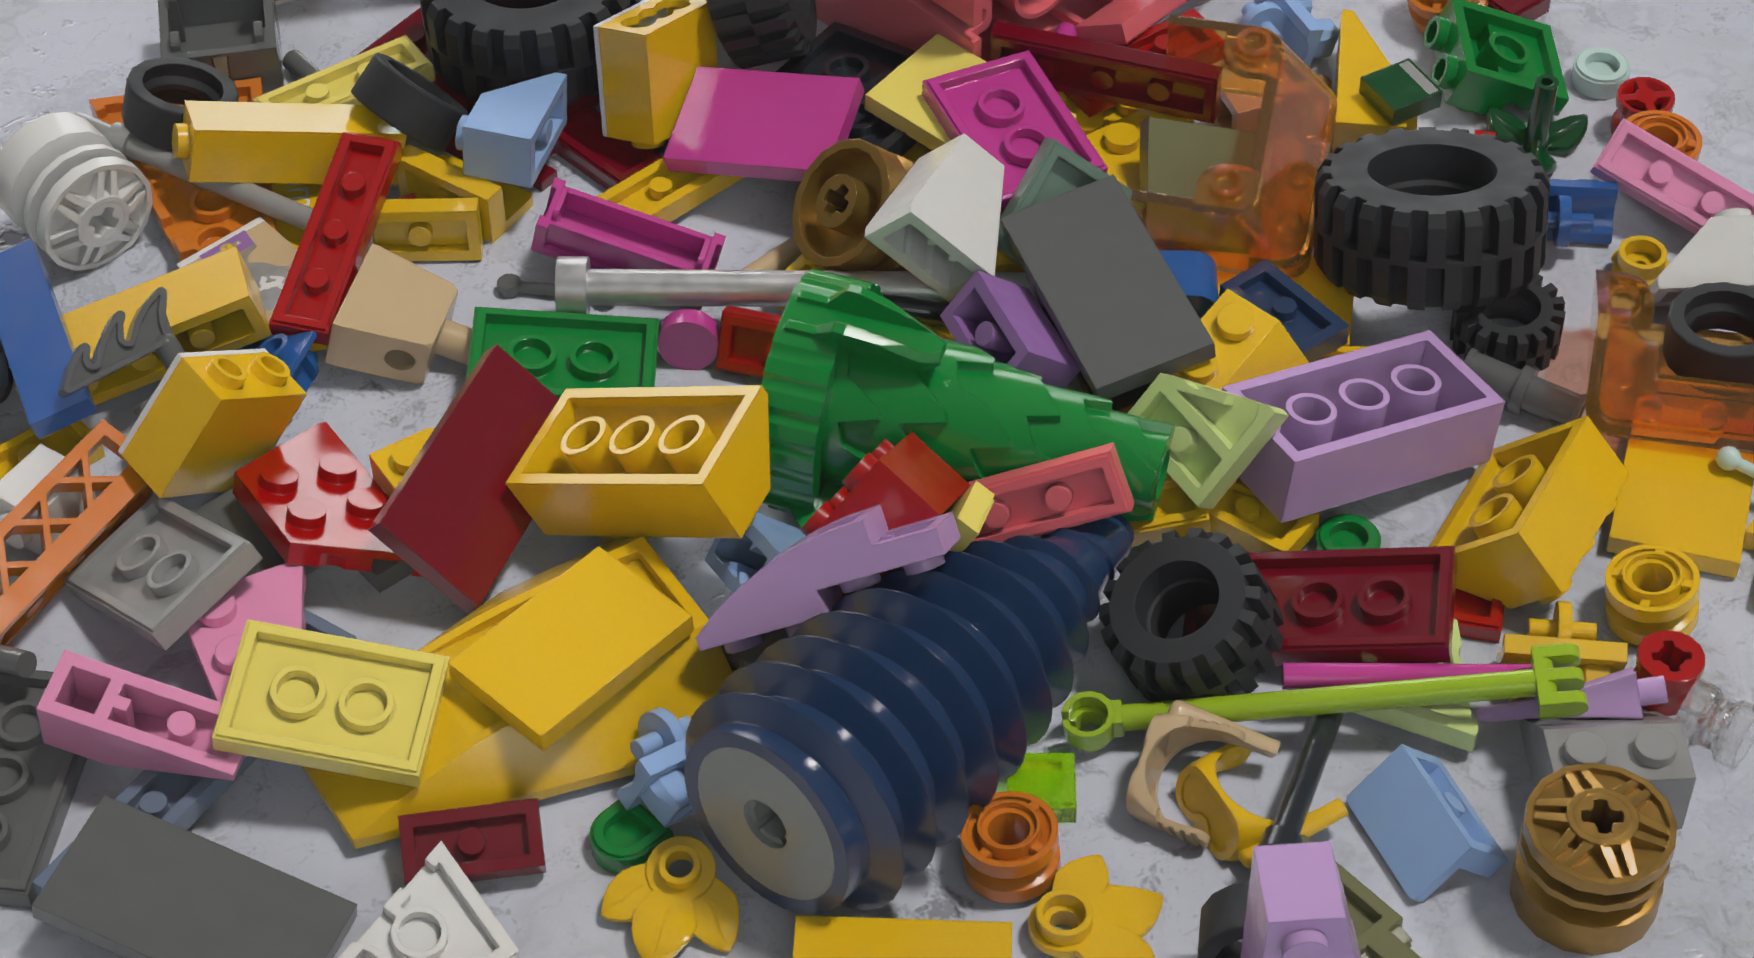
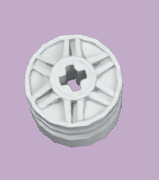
M70 112L45 114L23 125L7 139L0 151V208L25 233H28L34 242L58 266L74 271L96 269L126 251L135 243L148 223L153 204L150 182L119 150L113 148L110 142L85 118Z

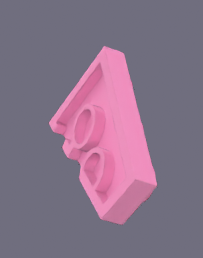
M284 563L243 577L186 631L215 701L223 702L247 619L306 630L304 614L306 571L303 565Z

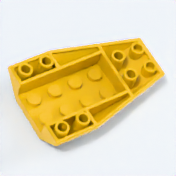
M643 536L615 538L599 547L691 614L694 631L545 751H542L450 677L449 672L419 788L301 766L355 849L400 838L399 815L533 798L541 800L635 774V765L638 759L633 756L630 743L639 738L638 722L644 713L654 708H665L677 719L683 716L691 719L694 712L704 701L716 696L724 680L733 673L720 645L700 651L696 637L709 619ZM595 548L500 592L417 651L449 656L450 660H452Z

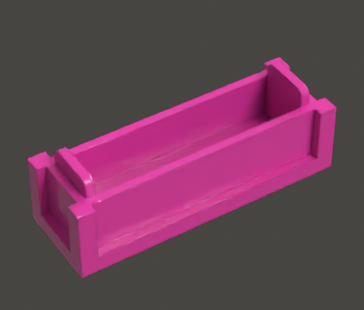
M555 177L551 185L544 215H539L531 246L532 251L557 259V256H589L591 269L716 270L726 236L715 232L712 237L565 186V180Z

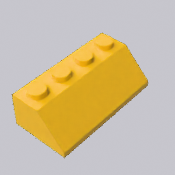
M762 385L565 389L505 484L545 535L741 539L753 522L754 516L771 489L768 393Z

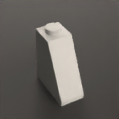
M963 133L916 161L866 226L864 237L948 302L953 300L976 270L995 276L1005 166Z

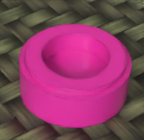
M695 309L674 311L666 316L661 323L658 336V351L667 363L683 370L705 368L717 357L720 328L711 316Z

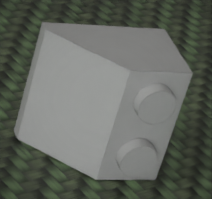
M1656 711L1642 712L1643 719H1521L1520 729L1534 789L1541 779L1564 766L1593 762L1622 767L1648 780L1668 800L1677 822V829H1682L1694 789L1696 775L1682 723Z

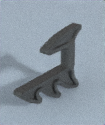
M163 287L157 288L138 308L130 323L126 340L123 328L125 313L121 310L115 312L104 326L93 352L91 363L89 361L91 346L88 343L80 344L75 349L64 369L58 388V395L66 398L156 352L167 371L178 353H185L178 339L173 335L166 315L167 290ZM150 398L134 408L135 415L140 416Z

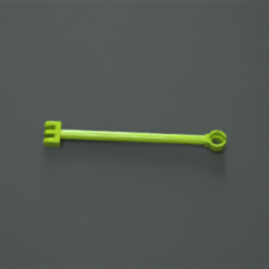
M1572 643L1531 646L1530 662L1532 669L1179 699L1232 722L1536 697L1539 719L1579 716L1586 713L1589 709L1587 695L1585 692L1580 691L1585 686L1583 671L1576 667L1581 663L1579 647ZM1079 692L1071 696L1064 703L1061 710L1063 733L1068 743L1075 748L1086 752H1096L1107 746L1114 737H1125V731L1148 730L1154 716L1167 714L1171 703L1176 700L1122 704L1121 699L1110 700L1098 692ZM1088 723L1101 726L1094 731L1085 732L1080 730L1082 726Z

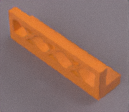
M104 419L0 521V645L8 646L66 586L63 582L65 577L142 507L154 493L130 464L118 476L90 475L88 457L101 444L128 463L118 452L126 436ZM79 467L80 477H70ZM93 491H103L95 500L93 499ZM54 492H82L84 511L77 518H49L47 499ZM37 510L38 519H28ZM51 533H62L52 543ZM40 534L42 554L35 561H7L5 541L11 535ZM9 576H20L9 586Z

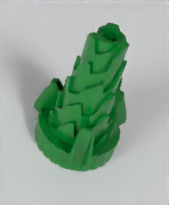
M810 269L809 273L806 272L801 277L799 284H796L776 328L763 371L761 385L768 393L771 489L763 504H768V508L792 513L801 529L826 501L829 502L845 486L842 483L843 480L869 452L872 453L886 438L895 446L913 432L967 482L1114 442L1135 502L1132 511L1120 515L1128 521L1154 520L1168 469L1170 445L1175 432V425L1111 410L1113 402L1100 396L1044 384L1041 381L1042 376L1016 369L1009 364L996 362L994 357L978 347L940 338L893 302L884 298L879 284Z

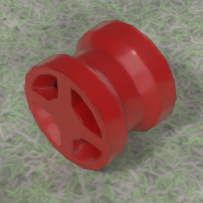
M1635 77L1621 83L1615 99L1617 109L1612 116L1610 124L1612 135L1623 118L1627 119L1636 113L1648 110L1672 112L1675 105V93L1670 86L1661 80L1651 77Z
M1662 630L1653 632L1643 638L1638 646L1636 667L1633 671H1636L1637 679L1664 676L1668 703L1641 706L1643 709L1649 712L1656 711L1665 716L1682 714L1692 707L1697 698L1699 680L1705 668V653L1701 645L1692 637L1679 631Z

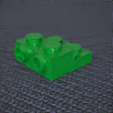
M1448 0L1440 14L1433 16L1428 22L1424 32L1423 44L1426 49L1435 51L1436 61L1432 69L1431 80L1438 87L1443 88L1446 104L1452 105L1464 112H1477L1487 115L1489 107L1502 110L1507 102L1513 103L1522 109L1530 110L1535 79L1542 74L1553 75L1559 81L1553 115L1558 116L1568 103L1569 97L1550 25L1466 0Z

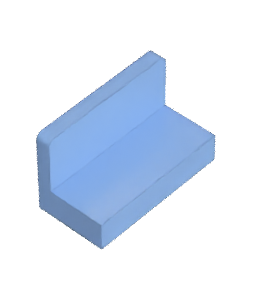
M1401 744L1347 796L1346 800L1349 807L1408 897L1412 900L1423 902L1459 868L1490 878L1509 861L1441 760L1435 756Z

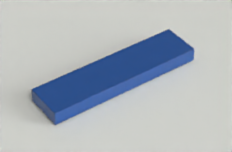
M26 240L0 252V340L29 425L38 439L96 413L97 409L88 386L66 398L58 395V388L64 369L75 348L41 254L33 240Z

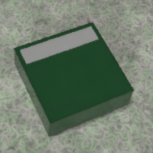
M1410 58L1362 76L1359 93L1392 126L1441 107L1443 91Z

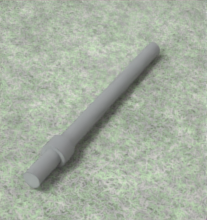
M82 112L75 113V115L83 117L90 122L110 142L113 148L119 150L128 161L137 160L189 182L182 159H174L173 152L155 148L137 139L125 127L124 123L115 122L111 125ZM189 182L304 231L313 210L311 207L253 183ZM373 235L371 237L366 253L369 251L373 243Z

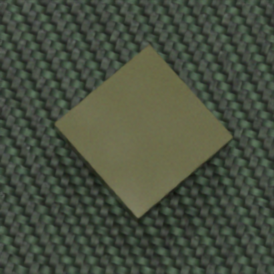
M1148 117L1140 122L1139 195L1147 200L1139 213V218L1152 239L1241 249L1256 247L1257 132Z

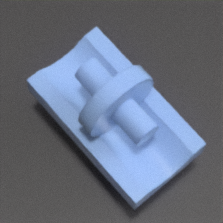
M1254 0V2H1248L1242 8L1243 17L1239 22L1238 33L1244 43L1251 48L1267 46L1292 77L1307 75L1313 58H1324L1332 55L1339 37V29L1330 18L1315 19L1310 14L1313 8L1312 0Z
M654 708L640 717L638 722L639 738L630 743L631 752L638 759L635 765L634 781L620 787L616 792V796L626 810L645 803L664 828H667L683 820L693 812L687 795L684 775L686 731L691 719L687 716L677 719L665 708Z

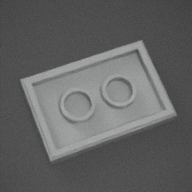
M154 494L66 576L63 582L75 597L166 651L262 559V556L252 543L167 498H159L157 494Z

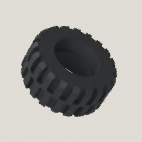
M419 0L430 62L433 64L435 72L457 93L462 94L465 92V96L476 103L482 93L557 72L567 74V106L577 104L579 97L586 94L591 98L599 94L593 26L640 2V0Z
M1419 127V130L1404 131L1403 128L1387 130L1385 134L1381 135L1370 133L1360 136L1355 143L1345 142L1338 146L1334 153H1330L1317 170L1314 195L1313 249L1315 261L1323 274L1337 288L1344 286L1347 293L1359 299L1369 297L1374 300L1375 304L1389 307L1393 304L1405 305L1410 310L1424 311L1425 307H1441L1442 311L1459 310L1462 305L1473 304L1475 307L1488 305L1497 297L1507 299L1515 295L1521 287L1526 288L1539 274L1540 269L1545 264L1550 195L1549 177L1539 160L1532 153H1526L1522 146L1512 141L1504 143L1500 141L1498 136L1487 133L1476 135L1469 133V130L1452 128L1451 131L1436 130V127Z

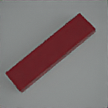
M996 21L991 32L990 61L1029 50L1057 92L1212 124L1215 123L1219 113L1222 66Z

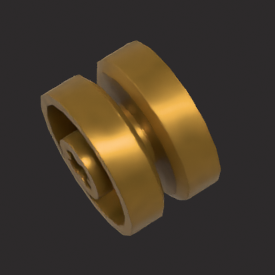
M860 138L840 140L823 150L805 171L795 194L792 225L795 242L804 257L831 271H908L864 236L866 226L916 162L893 154Z

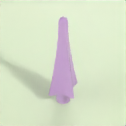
M1633 667L1585 682V686L1580 691L1585 692L1587 695L1588 711L1579 716L1560 718L1643 719L1641 706L1668 703L1664 676L1637 679L1636 671L1634 672ZM1536 697L1481 707L1476 711L1475 717L1478 722L1482 723L1539 719Z

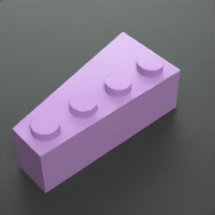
M1330 841L1254 846L1240 958H1362Z

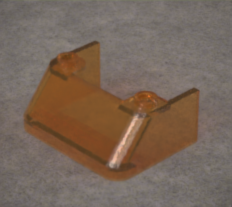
M1170 14L1166 55L1222 66L1221 92L1263 98L1250 167L1221 164L1208 168L1198 178L1194 198L1133 190L1131 204L1159 250L1203 252L1215 261L1217 271L1240 274L1267 259L1289 278H1296L1308 269L1312 259L1314 246L1315 176L1317 175L1318 168L1330 154L1337 113L1336 95L1278 35L1269 29Z

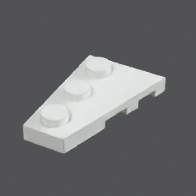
M440 841L425 858V865L404 889L400 887L383 906V913L357 942H352L338 958H519L520 950L445 845Z

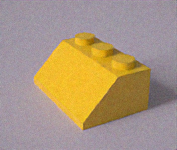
M1588 415L1492 449L1488 462L1479 464L1429 547L1455 546L1457 589L1491 602L1492 598L1498 599L1509 609L1539 601L1541 604L1550 603L1564 595L1571 587V578L1583 556L1593 548L1595 544L1594 537L1605 517L1615 509L1617 505L1616 498L1630 474Z

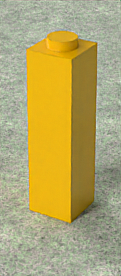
M185 101L183 123H174L172 152L174 159H182L189 182L323 184L343 132L399 141L401 149L406 145L407 135L383 121L364 105ZM395 173L391 185H398L397 173Z

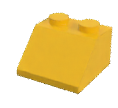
M1227 288L1200 319L1214 341L1216 357L1171 375L1222 390L1223 386L1307 364L1309 361L1278 319Z

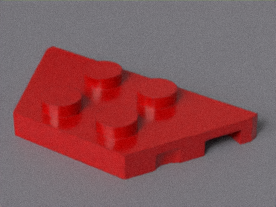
M327 422L317 423L235 471L233 495L287 564L313 567L332 565L345 570L371 572L373 559L405 562L368 531L389 497ZM412 568V576L423 577Z

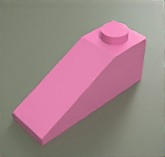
M64 650L36 708L43 743L107 765L234 781L245 755L213 750L212 735L221 709V702Z

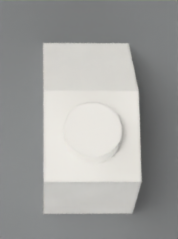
M1731 208L1719 211L1714 217H1711L1643 295L1644 307L1670 306L1671 302L1684 290L1703 283L1728 282L1749 286L1754 289V215H1752L1751 210L1747 208Z

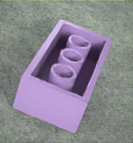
M1431 330L1222 387V391L1281 408L1289 415L1238 477L1281 523L1488 462L1505 401Z

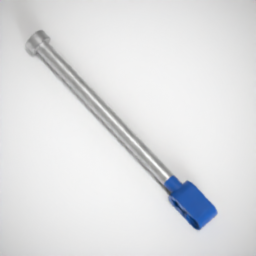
M1159 250L1201 319L1219 299L1215 261L1209 255L1199 251ZM557 256L555 266L556 312L590 314L591 305L786 307L796 284H799L801 277L806 272L809 273L810 270L591 269L589 256ZM826 271L879 284L883 294L948 302L909 271ZM995 272V277L1029 288L1035 297L1026 279L1025 272Z

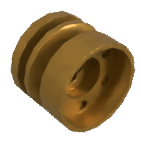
M1593 762L1564 766L1541 779L1527 800L1521 837L1512 868L1509 892L1518 917L1536 937L1563 951L1591 956L1622 951L1644 937L1656 919L1663 894L1664 880L1668 875L1670 861L1673 858L1676 846L1677 822L1668 800L1648 780L1622 767Z

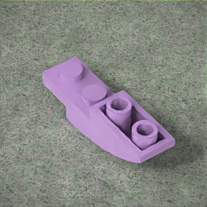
M879 504L847 515L813 531L768 562L717 609L696 637L700 651L720 645L724 646L727 654L744 651L764 642V633L786 628L788 636L792 637L793 633L806 620L820 613L830 612L833 606L843 598L842 593L858 591L881 581L880 572L903 566L906 575H915L944 564L945 559L943 555L961 538L953 512L889 530L881 505Z

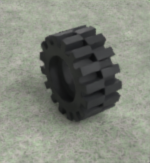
M1538 274L1526 288L1521 287L1515 295L1507 299L1497 297L1494 298L1491 304L1475 307L1473 304L1462 305L1459 310H1453L1449 332L1450 340H1453L1452 348L1456 355L1464 353L1463 362L1471 348H1475L1480 353L1521 370L1528 365L1532 368L1536 366L1543 371L1549 367L1550 358L1555 360L1558 355L1566 314L1563 296L1557 297L1558 288L1552 282L1542 287L1543 276ZM1509 318L1519 321L1524 325L1518 327L1503 326L1492 322L1490 319Z

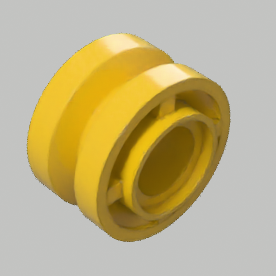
M1661 544L1637 545L1618 553L1610 561L1605 572V619L1611 631L1622 640L1637 646L1640 645L1643 638L1657 631L1671 630L1690 635L1695 629L1699 618L1700 573L1697 565L1684 552Z

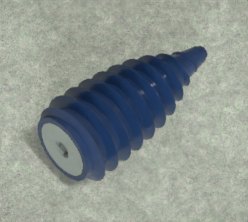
M1119 514L1067 529L1058 528L1055 532L1044 534L1041 537L1018 535L1008 538L1003 542L992 540L974 541L963 552L948 551L943 555L945 563L929 571L915 575H906L904 568L888 572L881 577V581L872 585L869 589H862L846 595L833 606L830 612L820 613L806 620L793 633L792 637L778 640L767 647L754 663L740 667L729 675L722 683L716 696L704 701L691 717L686 731V761L684 770L687 795L694 815L706 838L725 864L746 885L763 898L777 906L799 914L820 915L830 912L839 904L848 908L869 910L883 907L892 901L902 887L903 878H910L925 870L933 860L936 847L951 843L962 832L968 819L969 808L973 804L983 808L989 805L996 793L998 782L1014 775L1023 764L1027 746L1037 743L1046 734L1052 719V709L1063 703L1072 690L1074 681L1073 665L1079 663L1086 655L1089 646L1087 623L1093 621L1099 613V595L1107 581L1114 580L1117 565L1124 557L1130 554L1134 541V531L1128 520Z

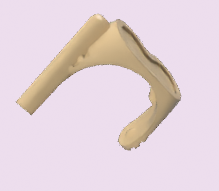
M1176 700L1171 703L1167 714L1155 715L1148 727L1139 763L1132 773L1127 788L1126 808L1129 815L1162 832L1165 831L1174 838L1178 837L1184 843L1190 842L1192 846L1196 847L1199 844L1204 848L1209 845L1210 835L1200 829L1177 823L1163 816L1158 801V784L1164 768L1178 752L1195 743L1219 741L1238 745L1273 758L1278 753L1280 741L1184 701Z

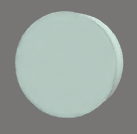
M1605 47L1585 49L1578 53L1574 59L1571 83L1579 93L1589 98L1600 100L1616 98L1617 90L1621 83L1629 79L1631 66L1624 55L1613 49Z

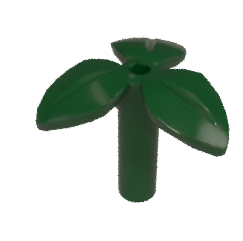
M1542 74L1535 79L1527 126L1518 117L1492 107L1488 108L1486 120L1489 132H1496L1495 136H1498L1501 142L1508 143L1512 141L1522 146L1526 153H1532L1539 160L1547 174L1555 172L1557 162L1548 153L1568 155L1585 136L1588 127V115H1571L1552 122L1559 81L1553 75Z

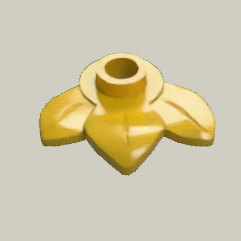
M675 836L659 843L650 853L647 863L624 869L616 875L609 883L603 897L602 918L613 922H632L633 941L641 958H673L691 941L693 935L705 945L728 953L731 952L735 945L740 928V908L735 893L716 878L717 868L711 850L700 840L689 836ZM684 859L693 864L691 872L684 877L677 878L668 873L670 865L676 860Z
M1100 854L1085 856L1068 862L1055 874L1052 891L1046 893L1030 911L1028 933L1031 941L1040 951L1057 958H1155L1153 950L1143 937L1157 922L1163 907L1164 897L1161 893L1146 889L1109 884V872L1103 857ZM1066 925L1073 929L1061 930L1055 928V926Z

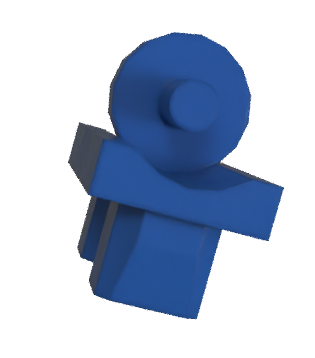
M1549 179L1550 195L1547 241H1553L1554 247L1566 248L1569 242L1611 244L1614 210L1618 196L1617 182H1602L1588 179Z

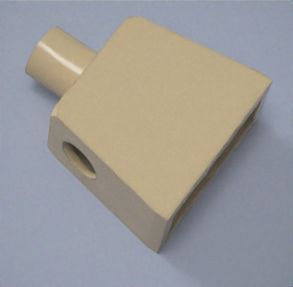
M372 243L332 323L325 363L413 384H419L426 380L437 355L468 365L472 328L452 321L458 296L457 288L454 284Z

